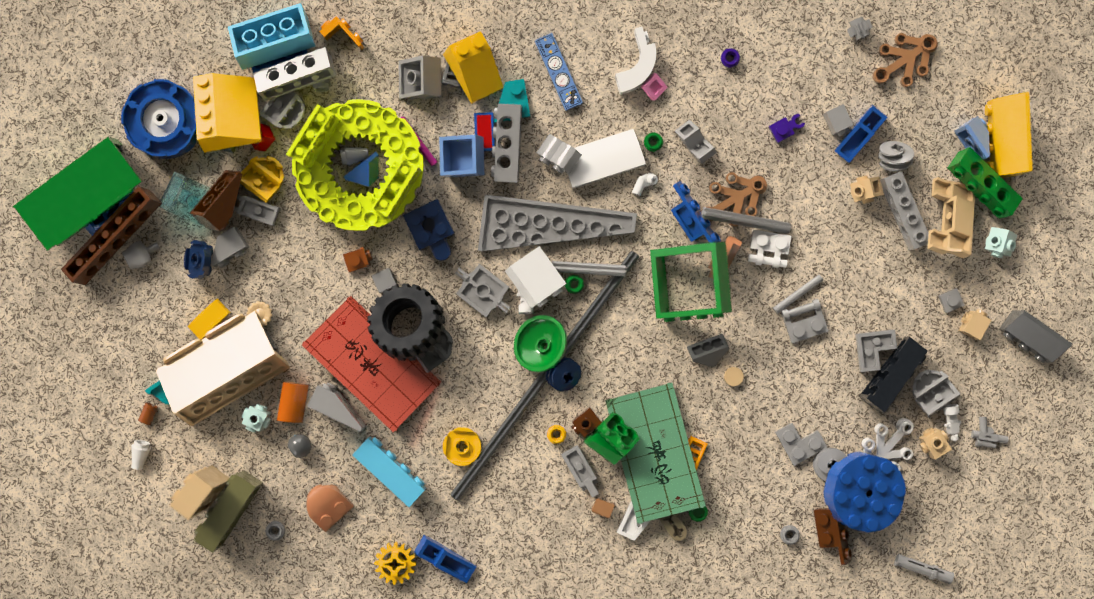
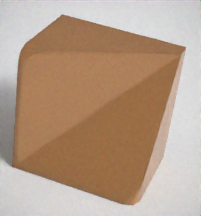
M597 498L591 510L593 513L610 518L615 504Z

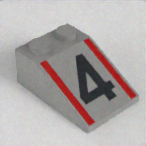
M329 382L317 385L307 407L360 432L366 428L367 425L340 391L336 390V385Z

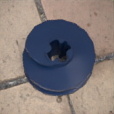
M564 357L556 366L545 372V379L555 390L561 392L568 391L578 384L582 371L577 362L571 358Z

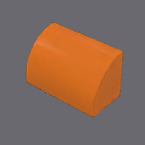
M283 382L277 421L303 423L309 385Z

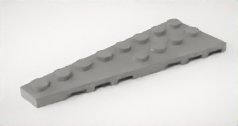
M485 195L478 251L634 233L637 213Z

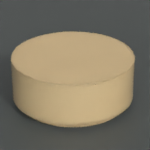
M730 367L724 373V380L730 386H738L744 379L743 372L737 367Z

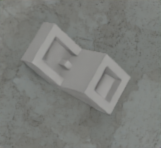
M688 120L675 130V133L690 153L701 164L717 153L715 148L703 137L700 129L691 120Z

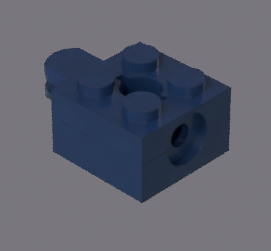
M438 199L403 215L420 251L430 247L433 256L437 260L444 261L450 257L451 248L446 239L454 236L455 233Z

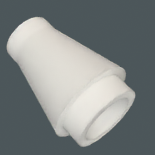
M135 440L134 444L131 445V468L142 470L151 447L148 441Z

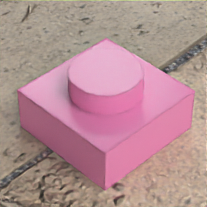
M652 73L640 86L648 97L654 101L668 88L657 73Z

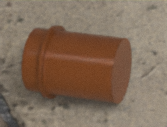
M146 402L143 405L138 421L151 425L156 412H158V406H152L151 403Z

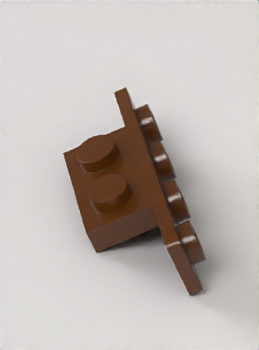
M829 508L814 509L819 547H838L841 566L847 565L852 559V551L848 546V530L845 528V525H842L833 518Z

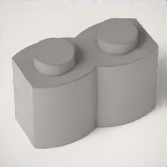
M551 134L547 136L537 151L541 162L547 166L551 163L554 165L553 168L561 174L563 172L570 174L582 156L575 148Z

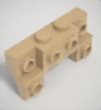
M937 177L932 182L931 197L943 201L941 231L935 229L929 231L928 249L942 255L950 253L960 258H966L971 256L975 195L962 182L948 181Z

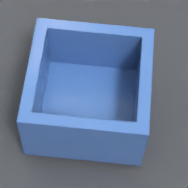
M479 135L439 137L440 176L465 177L485 175L484 137Z

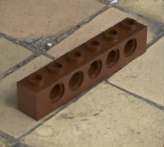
M138 186L61 268L63 273L72 283L86 285L157 210L162 202L151 190Z

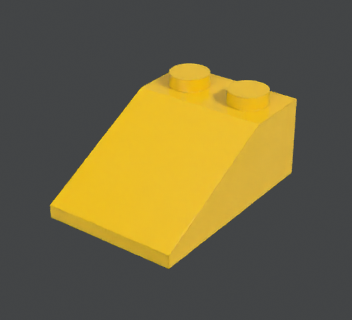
M481 31L448 46L443 53L444 58L471 104L504 88L491 48Z

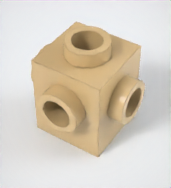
M868 175L856 178L857 182L850 184L854 202L862 201L863 204L874 202V197L884 195L879 176L868 178Z
M929 428L923 431V435L919 437L921 441L919 444L920 448L925 454L928 453L932 459L936 460L952 450L947 442L949 438L943 430Z

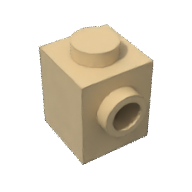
M979 309L969 311V313L966 312L963 315L959 331L974 340H981L992 320L987 318V313Z

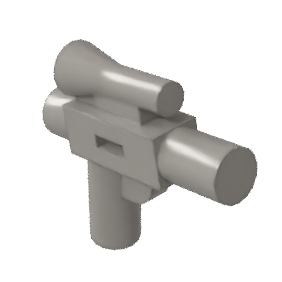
M979 417V431L972 430L971 433L972 438H977L975 447L996 448V444L992 443V441L1008 443V436L994 434V430L991 427H987V417Z

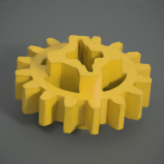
M395 542L394 546L387 543V549L381 547L380 551L382 554L377 553L376 557L379 560L374 562L375 565H379L375 572H381L379 578L386 577L385 583L392 580L393 585L396 584L397 580L401 584L404 583V577L409 580L411 577L409 573H414L415 571L412 566L417 564V562L412 561L416 555H410L411 547L406 550L405 543L400 547L398 542ZM392 551L390 558L383 559L388 552ZM400 552H402V553L406 556L407 559H404V558L400 555ZM394 559H396L397 563H400L397 567H394V564L391 563ZM384 568H387L391 572V574H389ZM402 568H407L403 574L399 575V571Z

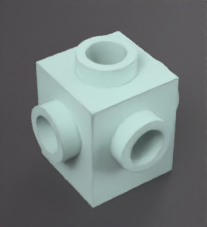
M991 227L990 234L985 242V249L992 252L991 256L1003 258V255L1011 257L1016 247L1017 234L1010 230Z
M261 404L251 405L249 408H245L241 417L243 418L241 424L246 425V429L251 432H260L264 428H268L271 422V418H269L271 412L267 411V407ZM253 415L257 417V422L252 421Z

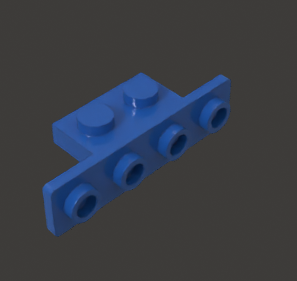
M681 181L675 183L673 187L683 202L671 209L689 240L692 242L704 234L709 243L721 242L719 235L711 229L710 221L701 217L700 205L690 196L688 186Z

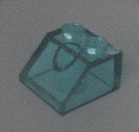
M174 171L161 198L162 204L159 207L200 225L201 223L189 213L210 187Z

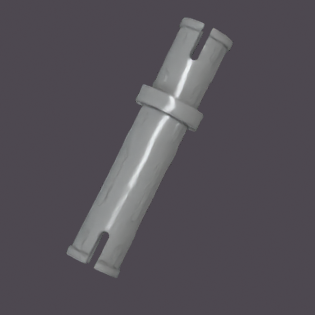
M901 554L896 556L895 566L928 576L931 580L936 579L951 584L954 579L953 572L938 568L937 565H929Z

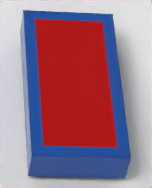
M493 112L474 113L475 135L484 137V152L492 151V147L495 146L493 138Z

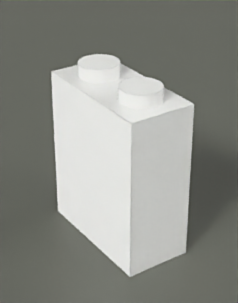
M540 246L505 270L531 309L536 305L540 308L547 303V297L551 294L553 297L557 296L563 291L561 287L566 284Z

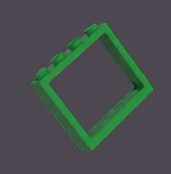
M726 242L650 250L656 319L664 318V322L675 321V317H680V321L692 320L691 316H696V319H708L710 314H713V318L724 317V313H732ZM711 252L716 308L670 312L665 257Z

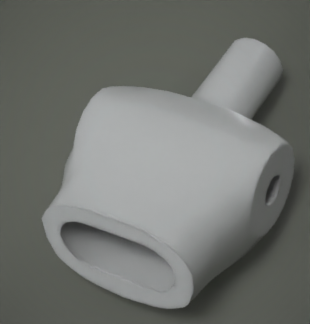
M137 241L131 244L122 254L130 270L151 264L150 254L160 250L157 243L145 247L141 241Z

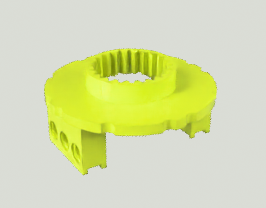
M348 100L345 104L335 103L326 108L317 104L286 155L292 158V173L297 179L295 186L304 204L311 212H317L319 218L324 222H333L336 227L345 230L366 231L372 226L380 228L396 220L405 212V207L408 204H412L416 198L415 191L417 188H420L423 179L424 158L419 152L421 145L412 127L404 118H398L396 111L389 107L382 108L380 103L370 100ZM360 136L364 140H367L369 137L372 143L375 141L377 146H381L380 149L386 152L384 156L389 159L386 161V164L390 166V168L386 169L389 175L383 177L385 183L380 182V189L374 188L373 194L368 191L366 196L362 193L357 196L355 193L350 195L348 191L343 192L344 189L340 186L338 187V183L333 181L335 177L330 174L333 171L329 167V165L333 164L330 158L336 156L333 151H339V144L345 145L346 139L351 142L352 137L356 140H359Z

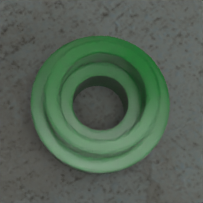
M655 132L647 134L644 139L645 148L651 152L658 151L663 145L661 135ZM651 139H655L657 141V144L655 146H652L650 144Z
M571 275L565 281L566 290L572 294L580 293L584 288V281L578 275ZM572 281L578 282L577 288L571 287Z

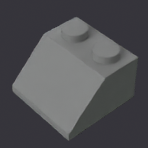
M422 55L398 61L399 99L441 97V58Z

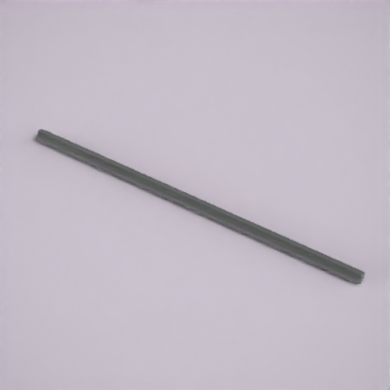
M631 251L621 264L627 267V273L639 258V255L634 251ZM612 276L567 336V348L563 358L568 354L625 276ZM546 371L538 375L451 492L452 498L457 501L461 498L547 382L545 379Z

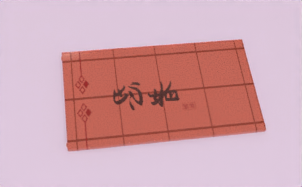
M350 296L301 346L382 423L394 432L434 389L440 386L441 381L433 373H427L417 358L414 361H410L407 358L405 361H400L383 352L371 338L372 335L368 331L370 324L367 322L370 314Z

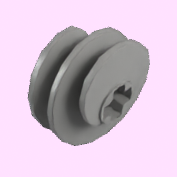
M888 141L880 145L878 157L881 160L879 163L880 167L883 169L903 171L910 168L913 164L914 151L909 145L898 141Z
M826 448L814 457L813 469L819 478L826 481L830 470L828 464L835 463L836 461L840 462L847 456L839 449Z

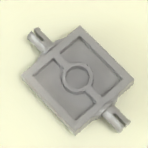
M480 264L469 274L460 267L458 268L459 272L456 271L455 274L464 280L461 288L456 293L460 298L485 317L496 307L505 313L508 312L511 307L502 301L504 294L510 288L508 285Z

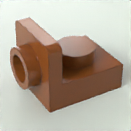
M365 247L343 254L349 273L371 266L370 261L373 260L370 250H366Z

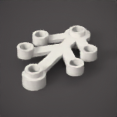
M906 418L899 419L896 423L897 431L886 443L885 435L888 433V428L882 423L877 424L874 429L876 433V456L886 459L903 458L910 460L913 457L911 449L907 447L901 450L891 449L904 435H908L913 431V423ZM883 427V431L879 433V429ZM863 439V452L871 454V450L875 447V442L872 439ZM870 441V446L866 447L867 442ZM908 451L909 454L904 456L905 452ZM892 461L900 471V465Z

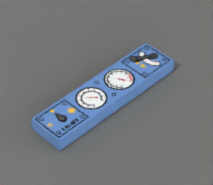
M551 33L535 40V44L565 111L583 104L553 34Z

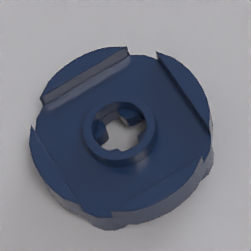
M193 240L190 242L192 244L191 247L186 248L184 254V268L190 273L187 274L188 277L202 279L211 274L213 247L205 241Z

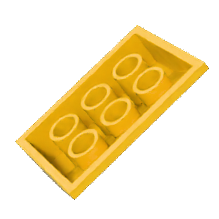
M215 73L193 77L197 141L204 153L262 142L258 94L254 77Z
M1029 92L988 101L987 105H985V116H988L987 130L989 131L990 162L987 164L1000 177H1015L1033 171Z

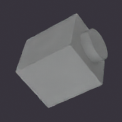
M844 104L823 114L832 135L838 133V136L849 132L848 128L853 126Z

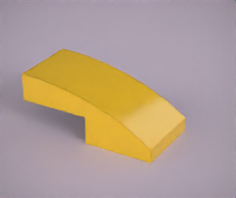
M217 298L187 327L202 340L206 337L205 334L219 325L231 312Z

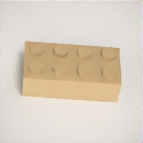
M213 465L204 467L198 472L195 471L193 474L190 473L183 481L185 486L181 490L178 489L171 497L173 501L169 506L187 520H190L209 509L219 493L227 485L229 477Z

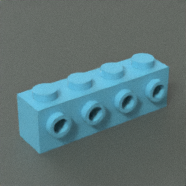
M368 437L352 456L402 502L410 507L426 490L425 482L418 476L415 478L410 473L411 469L406 464H400L395 460L397 456L393 452L382 448L383 444L379 439Z

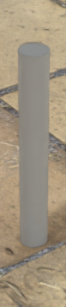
M817 275L773 307L775 313L778 314L823 281V278Z

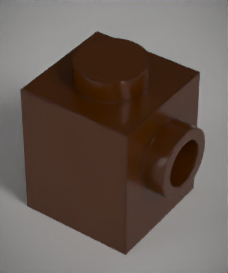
M588 407L572 420L574 424L572 429L578 436L582 434L585 437L602 422L593 410Z

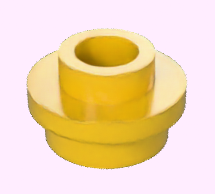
M560 425L551 426L547 432L548 440L553 444L562 443L566 438L565 429ZM559 431L560 437L555 438L553 432Z

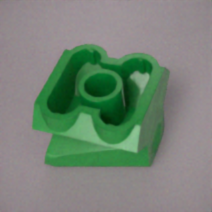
M612 412L583 442L615 465L635 446L640 438L633 428L625 424L620 415Z

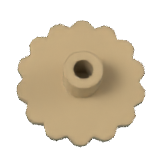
M257 301L252 303L248 307L246 314L249 315L255 311L262 326H267L273 316L271 313L272 309L265 302Z

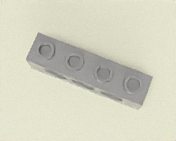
M325 47L253 73L257 91L264 101L337 76L332 57Z
M498 104V107H494V119H497V127H493V138H496V146L492 147V158H495V165L491 167V177H494V181L517 183L519 182L522 105ZM505 118H509L512 121L510 129H505L502 125ZM507 137L511 140L510 148L502 146L501 141L503 138ZM502 157L510 159L511 164L509 167L505 168L501 165Z
M902 171L881 179L883 192L908 250H914L928 244L929 233Z

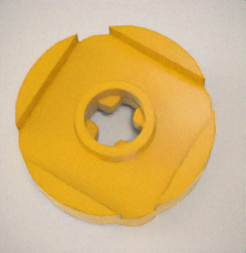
M458 427L450 431L445 437L443 452L451 463L458 466H466L474 462L479 456L481 440L472 429ZM461 441H464L465 445L468 446V448L464 449V452L457 448V444H460Z

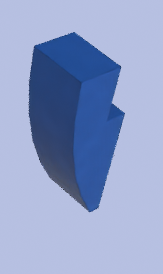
M872 104L834 151L850 163L888 118L887 115Z
M423 535L414 550L418 557L432 563L436 568L465 583L469 581L476 569V565L426 535Z

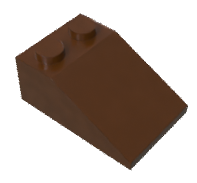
M225 170L189 214L205 228L217 231L225 229L233 215L242 173Z

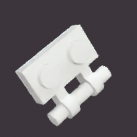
M753 229L750 249H756L757 254H749L748 261L754 262L755 265L766 264L772 265V268H786L787 260L780 259L781 254H789L791 236ZM764 251L773 252L774 257H765L763 253Z

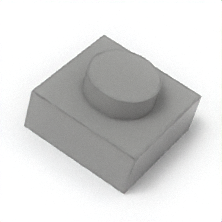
M957 288L938 295L945 313L965 306Z

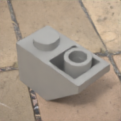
M232 227L217 237L211 260L213 267L219 266L223 268L230 263L229 260L235 256L239 258L247 253L246 249L249 248V245L237 227Z

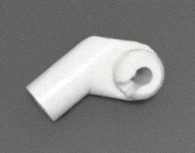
M653 173L639 176L632 193L641 196L644 187L655 185L658 182V177Z

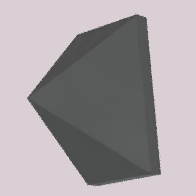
M723 334L689 345L687 350L693 362L715 367L727 353L729 346Z

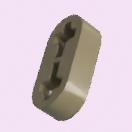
M677 514L670 516L673 520L672 523H669L667 519L663 520V517L659 518L674 540L681 541L686 538V527ZM673 525H676L678 529L683 528L680 537L673 535L675 533Z

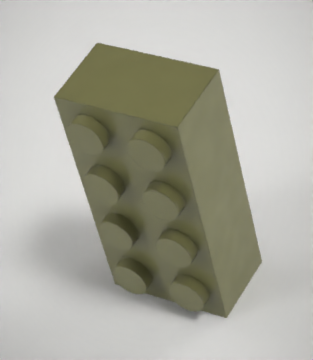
M245 470L231 475L226 483L228 487L221 491L215 500L218 503L208 510L205 515L206 521L203 524L200 523L194 532L196 536L193 540L212 553L222 547L263 484L262 481Z

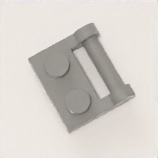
M818 299L791 310L785 309L781 311L791 343L828 332ZM812 310L815 311V316L791 323V317Z

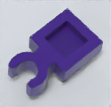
M795 114L789 122L785 117L768 126L777 143L794 135L793 128L800 129L805 125V123L800 125L795 123V119L800 114Z

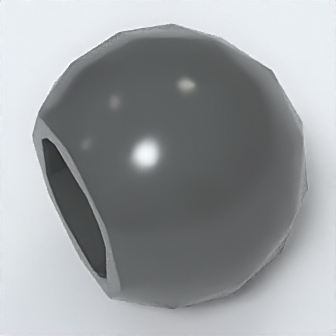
M303 434L292 436L287 444L289 450L296 458L307 456L312 448L310 439Z

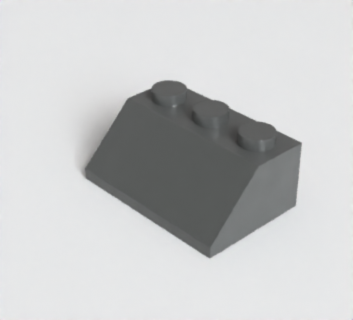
M1012 310L999 328L1004 332L1002 335L1010 341L1014 339L1020 343L1018 346L1026 352L1030 350L1035 354L1034 358L1042 363L1054 362L1072 346L1070 341L1025 310Z

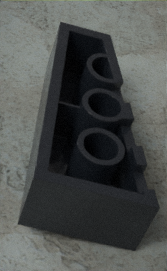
M905 336L897 346V349L893 351L882 365L881 370H878L858 397L876 411L886 413L906 382L913 376L917 366L924 362L928 351L911 337Z

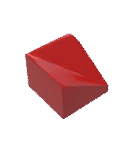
M260 123L262 142L252 143L254 150L265 152L274 142L275 137L268 125Z

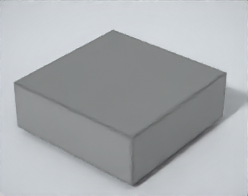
M390 268L371 275L379 293L397 285Z

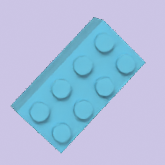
M301 3L228 27L234 56L242 70L315 47L309 20Z

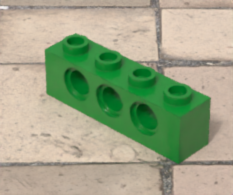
M971 147L959 151L947 167L953 176L958 178L999 219L1012 216L1023 200Z

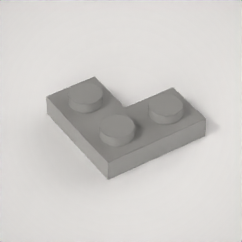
M895 329L855 334L860 372L881 370L878 351L897 349Z
M789 423L775 431L793 466L828 448L818 430L802 439L793 423Z

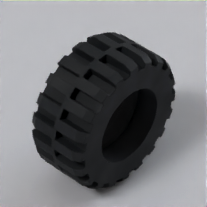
M403 283L402 287L394 285L392 290L388 291L386 289L382 292L384 295L381 297L377 296L374 300L376 302L375 306L371 305L369 310L372 314L367 319V322L370 324L368 331L372 335L371 338L374 343L387 355L400 361H405L406 358L414 361L417 356L420 358L425 357L427 351L432 352L435 349L433 347L435 343H440L442 340L440 334H444L445 327L442 325L446 323L442 307L426 289H422L415 284L411 287L409 283ZM407 308L420 309L422 321L418 329L409 336L395 337L392 334V323L396 315Z

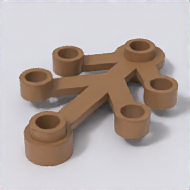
M899 33L895 36L894 40L897 45L907 43L917 46L913 50L892 47L889 44L880 46L879 53L882 56L890 54L900 56L901 58L886 68L880 67L876 69L872 75L873 80L878 84H882L889 79V74L906 64L904 76L901 78L900 84L903 87H909L913 83L912 74L915 58L920 53H922L920 66L916 68V74L920 77L927 75L929 72L928 62L930 53L935 51L938 45L937 39L931 34H925L921 38L906 36L904 33ZM898 36H902L904 41L899 42ZM929 41L930 47H926L924 42ZM882 47H887L888 53H884ZM920 67L925 69L924 74L920 73ZM882 73L883 79H878L877 74ZM904 78H908L910 83L905 84Z
M731 172L726 175V182L728 184L737 183L746 186L745 189L741 191L721 186L718 182H713L709 186V191L712 194L719 193L731 196L712 207L713 209L724 210L734 204L733 212L741 213L744 197L751 194L749 206L745 209V214L750 215L748 214V209L753 208L754 214L750 216H755L757 214L756 205L758 197L766 191L767 182L761 176L747 179ZM729 175L735 177L734 182L728 180ZM755 182H760V189L755 188ZM712 185H717L718 191H713ZM729 223V225L732 226V227L738 226V225H734V224H730V223Z

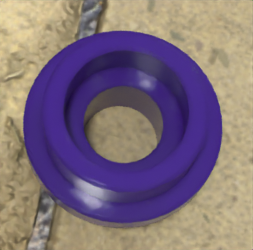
M726 49L721 54V63L725 67L733 68L740 61V55L735 49ZM732 55L733 61L729 62L727 56Z

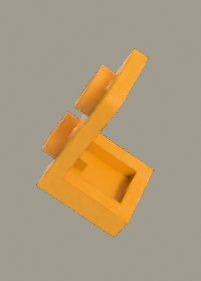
M336 16L321 26L319 32L326 40H329L342 28L361 50L364 49L361 44L363 42L362 38L357 33L352 34L349 31L351 26L344 19L339 20Z

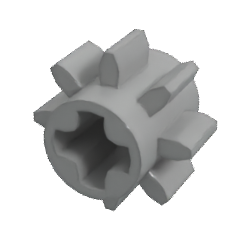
M859 17L850 22L851 27L847 31L850 38L855 36L856 40H860L869 36V30L873 27L869 19L865 21L863 17Z

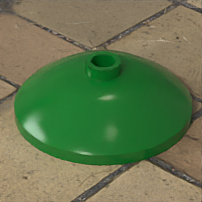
M547 315L534 316L525 321L518 329L514 339V354L517 361L525 369L532 372H544L556 366L563 358L567 348V334L563 325L555 318Z

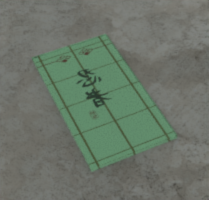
M673 383L605 400L609 415L612 412L620 415L625 424L633 428L640 438L635 446L621 459L637 523L642 524L646 521L706 506Z

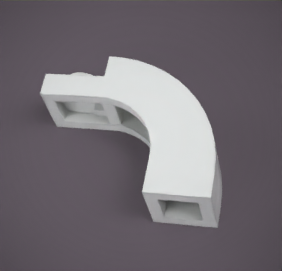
M638 27L634 30L640 55L638 63L630 70L615 74L620 95L639 88L648 79L654 68L656 46L655 43L647 45L649 36L647 31H643V27Z

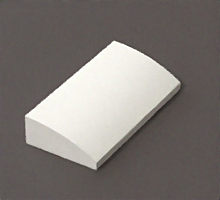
M634 129L576 147L575 149L582 156L570 174H568L573 189L645 166L646 163Z

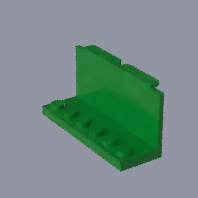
M106 137L13 206L47 251L56 245L61 246L132 194L133 188L142 183V180L118 149L122 146L118 139Z

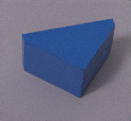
M373 153L344 176V179L370 187L379 179L378 153Z

